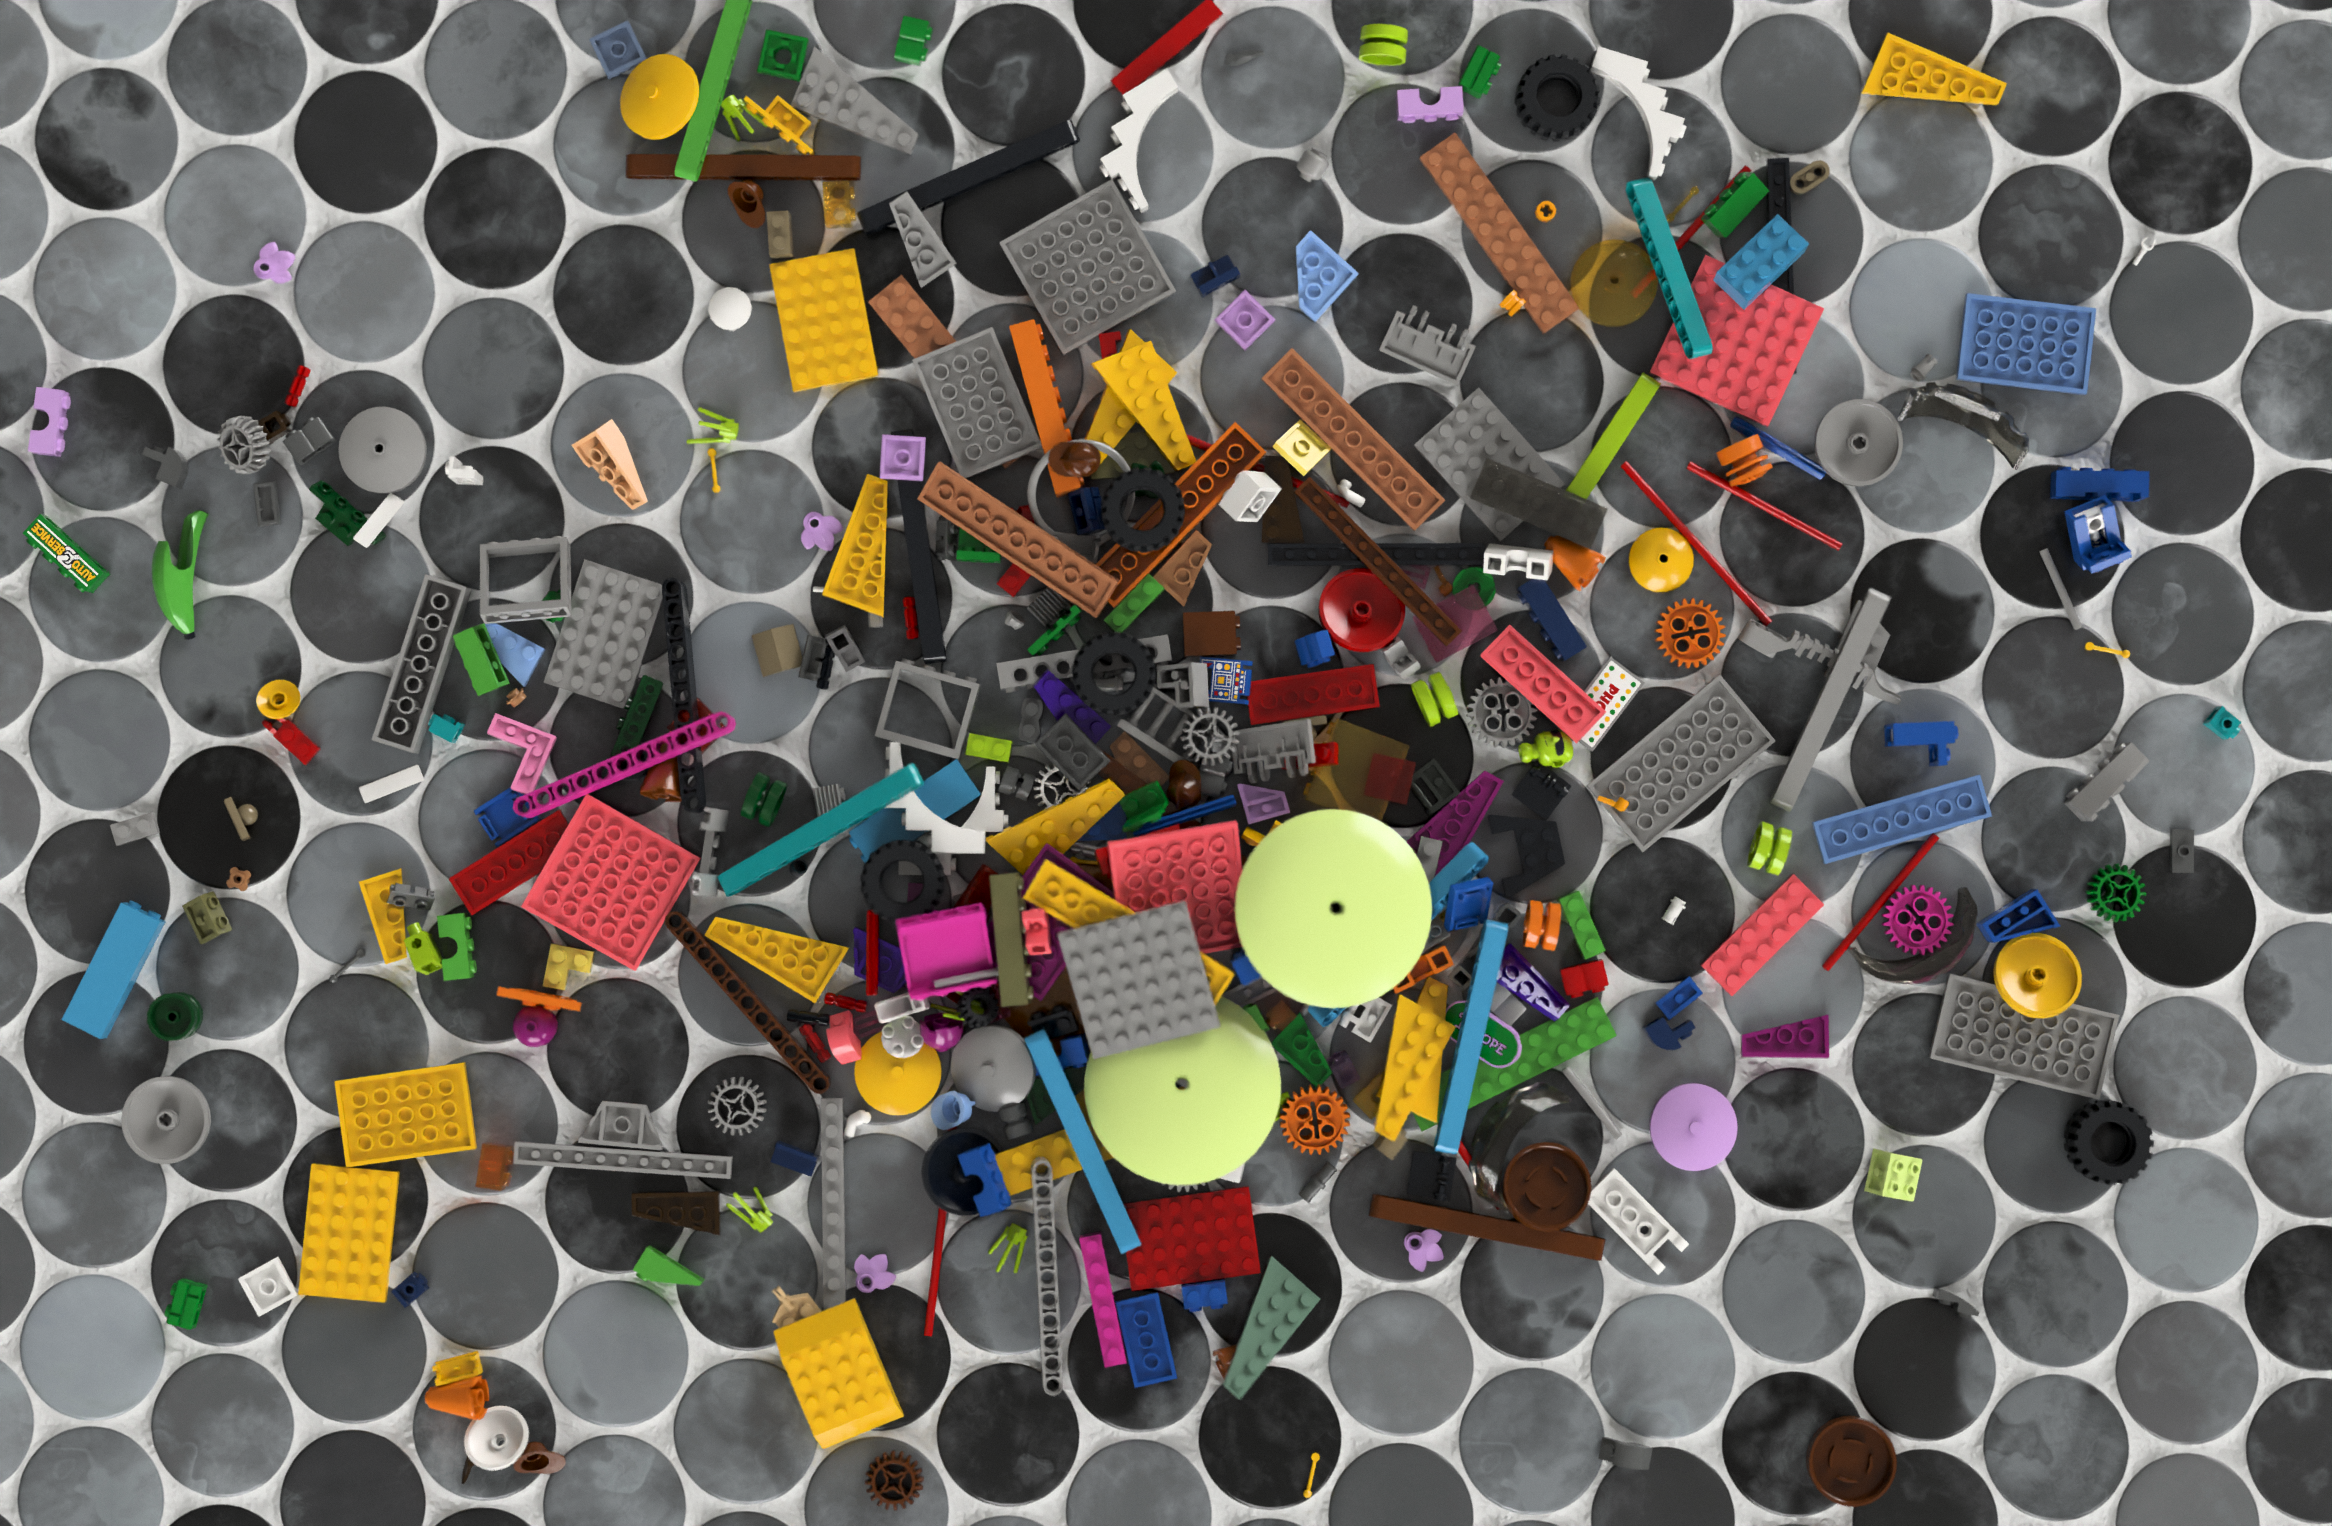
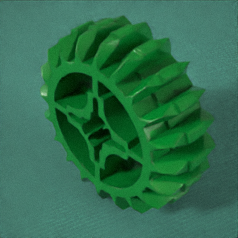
M2114 864L2113 869L2111 865H2105V870L2102 868L2097 869L2099 876L2096 874L2091 875L2095 882L2087 883L2088 886L2092 887V890H2086V894L2092 895V898H2088L2087 902H2094L2090 909L2092 911L2098 909L2096 914L2098 917L2104 915L2105 921H2109L2111 918L2113 922H2118L2119 918L2121 921H2127V916L2130 918L2135 916L2133 910L2136 912L2141 911L2137 904L2145 903L2144 900L2140 899V896H2146V892L2140 891V888H2144L2145 884H2138L2142 877L2140 875L2133 877L2136 872L2134 869L2128 871L2127 865H2123L2121 869L2119 864ZM2119 875L2127 882L2118 885L2109 877ZM2103 884L2105 886L2106 892L2101 897L2100 891ZM2113 889H2120L2119 893H2117L2119 894L2118 897H2112ZM2131 889V898L2128 901L2126 894ZM2114 901L2122 909L2113 911L2107 908L2105 904Z

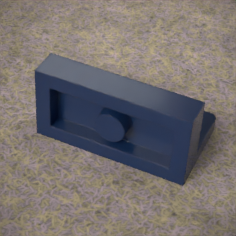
M781 1141L776 1142V1148L770 1162L812 1177L819 1155Z

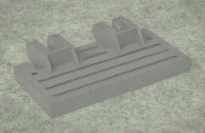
M1413 305L1405 324L1402 323L1405 313L1397 310L1379 351L1458 386L1476 347L1467 342L1464 351L1461 350L1469 330L1464 329L1456 347L1449 344L1452 335H1454L1457 329L1456 324L1452 323L1443 342L1441 340L1445 331L1428 324L1425 332H1421L1430 312L1425 311L1423 313L1421 322L1416 329L1410 326V323L1417 312V307Z
M1311 719L1233 731L1240 732V735L1233 736V739L1239 740V744H1231L1236 749L1235 752H1232L1234 774L1246 773L1247 766L1248 780L1251 784L1256 783L1258 780L1257 762L1259 763L1260 778L1263 782L1269 781V770L1284 768L1285 763L1288 776L1290 778L1296 777L1295 757L1298 759L1299 772L1302 776L1308 775V764L1316 763Z

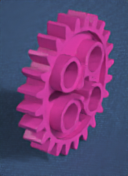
M1911 885L1910 891L1906 887H1902L1903 894L1895 891L1896 899H1888L1891 906L1884 905L1888 913L1882 914L1883 917L1887 918V921L1883 922L1882 925L1889 928L1884 934L1892 935L1888 941L1893 942L1896 940L1895 948H1900L1903 945L1902 952L1906 953L1910 949L1911 955H1915L1917 949L1920 955L1925 954V949L1932 953L1933 945L1936 948H1941L1939 941L1947 942L1944 934H1951L1947 926L1954 925L1948 921V918L1954 916L1953 914H1947V910L1951 906H1944L1947 898L1939 899L1941 892L1937 891L1932 894L1933 888L1928 887L1925 891L1924 885H1920L1918 890L1915 885ZM1919 898L1924 902V907L1920 911L1915 907V902ZM1906 904L1909 905L1911 911L1915 916H1921L1919 921L1930 932L1929 936H1927L1925 930L1920 924H1914L1916 918L1914 917V915H1912V913L1909 910H1907V908L1905 907ZM1901 912L1907 915V920L1903 924L1898 921V915ZM1931 916H1935L1937 919V925L1934 928H1931L1928 924ZM1915 929L1920 932V938L1917 941L1911 938V933Z

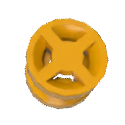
M1513 290L1499 305L1502 308H1506L1508 314L1512 317L1526 301L1520 299L1517 296V292Z

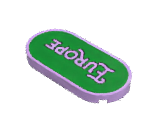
M1466 1000L1456 1001L1446 1009L1445 1021L1456 1026L1450 1037L1456 1043ZM1489 1012L1479 1059L1492 1067L1504 1068L1518 1060L1521 1055L1522 1044L1519 1034L1514 1028Z

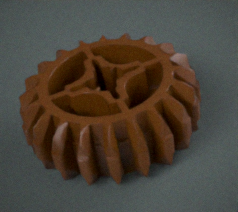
M892 1450L891 1457H888V1454L883 1452V1460L877 1456L875 1457L877 1465L870 1463L869 1467L873 1471H866L865 1475L870 1477V1479H866L865 1484L872 1485L866 1491L867 1493L874 1492L870 1498L872 1501L877 1497L879 1498L877 1506H881L882 1502H885L886 1510L889 1509L890 1504H893L894 1511H897L899 1503L905 1509V1501L911 1505L914 1503L911 1496L919 1498L920 1494L916 1490H922L923 1485L917 1482L924 1481V1477L917 1476L922 1472V1468L914 1469L918 1461L915 1460L910 1463L909 1461L912 1457L910 1454L904 1459L902 1458L904 1455L903 1451H900L899 1457H896L895 1450ZM899 1464L905 1468L895 1471L887 1465ZM881 1469L884 1472L883 1475L886 1478V1482L879 1488L877 1473ZM908 1473H910L912 1478V1487L909 1491L905 1489L906 1486L903 1483V1479ZM891 1476L892 1478L900 1476L897 1482L899 1483L898 1485L895 1482L888 1485L891 1480ZM894 1490L902 1496L891 1497L884 1493Z

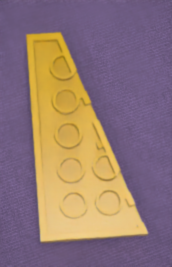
M1887 33L1861 94L1997 105L2007 83Z
M867 474L822 595L884 618L888 481Z
M1107 779L1086 789L1085 792L1075 797L1066 799L1065 802L1057 806L1053 805L1024 819L1023 822L1013 827L1010 826L1003 829V832L997 835L987 837L986 842L1024 875L1046 843L1064 854L1115 806L1125 794L1110 779Z
M715 917L704 936L813 1003L817 1002L850 948L721 917Z

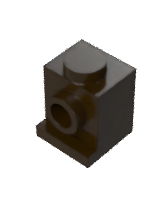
M274 411L258 421V425L263 426V432L267 433L266 439L270 442V445L291 432L289 426L292 423L285 413L282 415L280 412ZM279 424L280 429L274 431V425Z

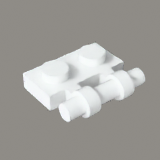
M1379 997L1361 1004L1365 1009L1359 1018L1354 1016L1359 1005L1349 1006L1347 1010L1342 1012L1341 1016L1343 1017L1339 1025L1346 1028L1350 1021L1355 1023L1351 1032L1371 1043L1392 1007L1390 1003Z

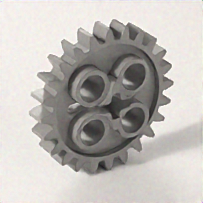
M1499 677L1495 684L1490 679L1488 681L1489 686L1485 683L1480 685L1482 691L1477 688L1474 690L1477 697L1471 696L1469 698L1473 704H1468L1467 708L1472 710V712L1467 713L1466 717H1470L1473 720L1468 725H1475L1476 728L1472 733L1479 731L1478 740L1485 737L1486 745L1493 741V746L1496 748L1499 742H1501L1502 747L1505 748L1507 742H1509L1513 747L1515 739L1521 743L1523 741L1521 735L1525 737L1530 735L1526 729H1534L1530 722L1537 720L1536 717L1532 716L1537 709L1531 708L1532 703L1507 680L1502 683V679ZM1499 694L1502 695V706L1498 696ZM1507 697H1514L1516 699V706L1508 705ZM1486 698H1492L1495 701L1494 708H1489L1485 704ZM1501 707L1502 711L1506 712V715H1504L1503 718L1501 714H1497V711H1499ZM1509 718H1515L1518 721L1517 728H1512L1509 725ZM1488 719L1495 720L1497 723L1496 729H1490L1487 726ZM1502 719L1505 732L1501 731Z

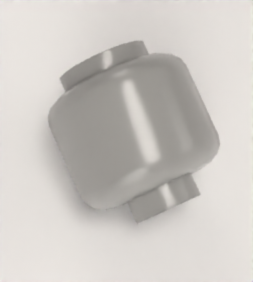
M1314 148L1311 151H1304L1297 163V169L1301 172L1299 176L1308 182H1311L1312 179L1320 180L1329 165L1326 160L1327 156Z

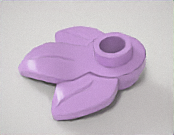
M270 242L262 247L259 254L260 259L254 264L255 275L260 279H271L279 284L290 281L292 277L287 269L293 264L295 255L288 251H278L276 242ZM266 265L269 267V269L267 271L261 270V266Z
M810 512L803 520L805 529L801 534V541L806 549H810L816 544L822 550L831 551L834 546L833 534L841 532L843 527L833 516L823 517L818 512ZM813 519L818 520V525L815 527L810 525Z
M1426 1229L1421 1233L1413 1231L1405 1236L1404 1246L1409 1251V1262L1418 1271L1423 1272L1425 1270L1427 1261L1443 1260L1442 1250L1436 1244L1442 1237V1234L1438 1231ZM1412 1239H1418L1419 1243L1417 1246L1411 1245Z
M861 1254L856 1259L854 1265L858 1275L856 1286L861 1292L869 1293L875 1288L886 1289L895 1281L896 1275L886 1271L888 1266L886 1254H878L870 1260ZM869 1278L871 1280V1284L865 1285L863 1283V1279Z

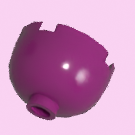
M544 1005L526 1006L516 1014L513 1021V1031L515 1037L522 1044L528 1047H541L553 1039L557 1032L558 1022L555 1014L548 1009H544Z
M943 1013L925 1016L924 1021L920 1020V1032L924 1043L938 1052L948 1051L949 1048L959 1043L963 1035V1021L944 1017Z

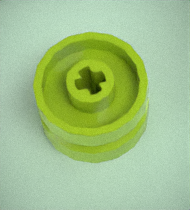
M1368 24L1361 27L1360 40L1365 44L1359 48V60L1369 64L1384 66L1405 63L1407 50L1402 46L1407 44L1408 30L1406 28L1390 24Z
M1439 671L1428 676L1431 690L1421 679L1411 683L1415 699L1429 727L1441 722L1438 709L1447 719L1458 715L1452 692Z
M1761 821L1751 842L1747 866L1760 870L1765 864L1766 872L1779 875L1789 853L1792 830L1779 827L1774 833L1773 824Z

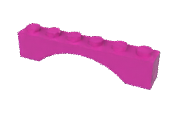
M1100 1231L1080 1235L1079 1240L1104 1366L1110 1367L1125 1364L1127 1358L1116 1312L1102 1233Z

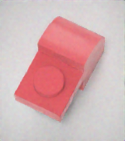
M1044 909L1022 911V920L1026 929V947L1029 955L1051 954V928L1048 912H1045Z
M847 1010L829 1016L830 1028L826 1029L829 1046L836 1059L842 1065L862 1059L861 1041L853 1032V1014Z

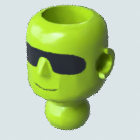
M1561 729L1543 731L1535 736L1533 744L1521 743L1518 746L1520 760L1524 763L1537 759L1540 765L1558 768L1573 758L1572 740Z

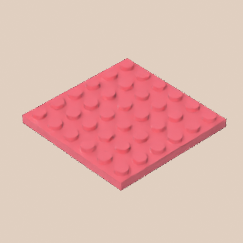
M1705 255L1691 284V288L1712 342V353L1688 359L1673 322L1649 373L1768 427L1824 308L1771 284L1744 310L1713 281L1717 271L1725 263Z
M586 794L521 907L636 971L701 858L590 794Z
M1236 820L1107 842L1115 901L1137 913L1185 900L1200 952L1206 954L1243 947L1238 934L1235 915L1236 892L1242 873L1238 823Z

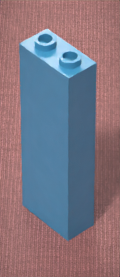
M958 759L924 781V785L914 790L922 803L943 820L948 819L981 796L980 791ZM883 808L849 831L851 837L848 839L855 849L859 847L863 853L860 857L865 863L869 859L870 854L881 845L896 840L915 841L929 831L906 830V826H902V813H906V808Z
M134 901L120 903L62 1018L63 1021L99 1039L108 1037L166 921L160 919V914L151 910L146 912L141 909L142 906Z

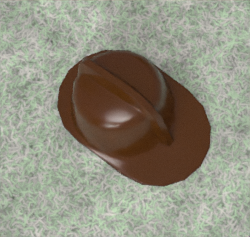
M750 178L742 182H732L728 187V196L738 216L747 226L759 228L764 224L766 218L762 205L764 198L762 188Z
M1061 442L1052 448L1048 460L1051 469L1058 475L1086 477L1096 472L1100 466L1101 457L1097 447L1091 443Z
M1178 760L1170 768L1167 795L1169 800L1176 806V809L1197 805L1201 800V775L1198 768L1188 760Z
M540 1442L527 1443L522 1455L514 1462L513 1468L519 1473L551 1474L561 1470L565 1466L566 1459L559 1453L548 1451L544 1444Z

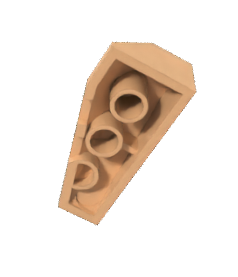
M612 419L572 444L582 462L588 468L592 466L600 474L599 478L603 482L607 481L614 487V493L632 510L648 502L625 438Z

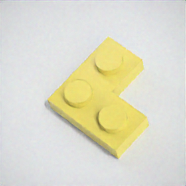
M552 943L543 986L565 990L569 969L591 973L595 952Z

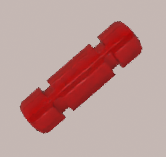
M302 365L298 366L297 376H294L288 391L290 394L286 396L284 401L286 405L291 407L297 406L299 402L298 396L301 397L307 382L305 379L310 374V369Z
M912 596L904 597L905 625L908 628L906 630L907 638L916 639L919 637L918 629H916L918 624L916 609L914 608L916 606L915 598Z
M827 992L824 998L825 1004H836L837 1007L849 1010L856 1009V1011L862 1013L866 1011L867 1002L863 1000L856 1001L855 998L843 995L836 996V994Z
M811 1024L802 1025L799 1031L802 1036H806L805 1040L812 1051L818 1054L816 1056L821 1063L828 1060L831 1054L827 1049L823 1048L825 1045L817 1033H813Z

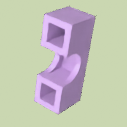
M1462 86L1440 87L1439 101L1434 105H1426L1421 101L1419 89L1397 90V120H1403V123L1416 122V119H1424L1425 122L1437 121V118H1446L1448 121L1458 120L1464 113Z
M36 387L34 409L46 412L49 416V424L43 430L30 431L29 452L61 457V452L65 448L64 430L68 426L66 412L71 403L68 392Z

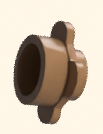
M517 688L513 689L506 696L508 698L506 704H511L513 708L520 704L527 697L523 693V688L519 690Z
M237 867L231 868L230 879L226 882L229 888H239L240 891L247 890L251 878L250 871H242Z

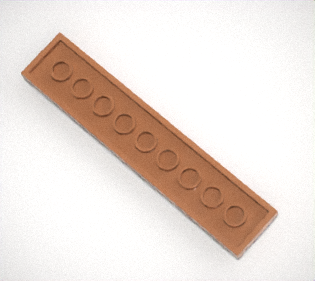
M1453 133L1419 158L1510 288L1517 292V296L1520 299L1526 301L1523 306L1543 334L1579 310V306L1456 133Z
M902 275L868 302L914 359L957 342ZM1019 458L1004 463L1002 466L1006 469Z
M1293 348L1261 378L1413 531L1445 501Z
M942 462L937 463L917 498L1095 618L1099 617L1119 583L1118 579Z

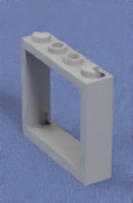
M554 536L548 539L532 538L526 541L510 540L503 543L489 542L487 544H480V615L484 624L572 616L571 547L567 537ZM560 552V600L489 606V558Z
M902 658L901 662H895L875 736L960 760L981 685L976 683L977 679L964 676L963 680L956 678V673L944 670L943 674L935 672V667L923 664L922 668L914 666V661ZM901 669L971 689L955 749L884 730Z

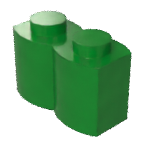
M903 16L894 55L895 61L921 66L922 61L926 62L928 49L925 48L927 40H931L933 28L930 27L929 21Z

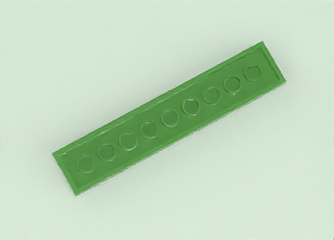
M1598 997L1563 1013L1556 1021L1550 1019L1520 1034L1522 1051L1515 1063L1504 1068H1495L1479 1059L1468 1109L1616 1037L1617 1035ZM1451 1069L1441 1073L1437 1123H1433L1413 1113L1421 1132L1439 1123Z

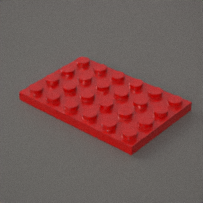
M1249 1186L1123 1203L1141 1243L1140 1246L1126 1252L1131 1291L1261 1273Z

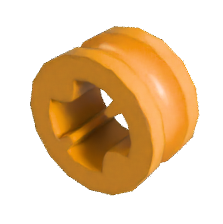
M1550 201L1541 202L1536 207V217L1543 222L1550 221L1556 214L1555 205ZM1545 206H1548V210L1551 211V215L1548 214L1547 217L1543 216L1544 213L1540 211Z

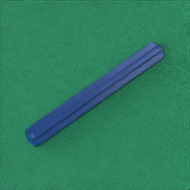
M1735 416L1731 421V428L1747 437L1758 434L1765 448L1817 479L1821 480L1825 476L1826 472L1821 465L1738 416Z
M1234 795L1226 796L1164 816L1151 824L1148 821L1142 824V828L1133 832L1134 837L1142 836L1237 805Z

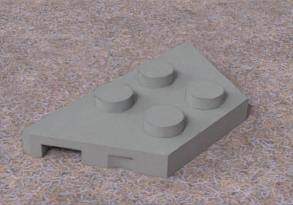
M1856 601L1836 649L1840 650L1862 601ZM1880 623L1860 663L1862 665L1863 663L1868 664L1869 668L1876 670L1890 637V634ZM1828 666L1824 677L1827 678L1831 667Z
M602 1101L585 1131L578 1139V1143L663 1150L662 1142L647 1104Z

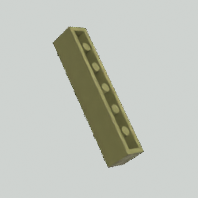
M1019 873L990 875L1001 1006L1028 1005L1031 1003V999H1034L1033 986L1029 984V977H1032L1031 964L1027 962L1029 952L1025 940L1026 929L1022 920V911H1026L1025 899L1021 897V890H1024L1023 877H1020Z

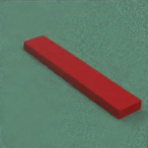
M1205 0L1111 79V83L1122 95L1142 84L1223 16L1222 11L1212 0Z

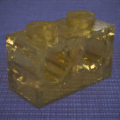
M849 181L822 182L826 228H853V221H856V209L852 208L851 200H855L854 187H850ZM838 189L845 191L844 196L840 199L834 198V192ZM838 211L846 212V217L843 220L835 219V214Z

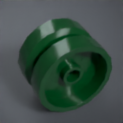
M758 772L745 796L741 816L752 820L759 812L758 822L770 827L781 807L788 784L775 780L769 788L770 776Z
M184 992L167 993L157 997L150 1004L147 1012V1023L151 1032L165 1041L183 1040L193 1036L200 1029L203 1021V1010L199 1001L192 995Z

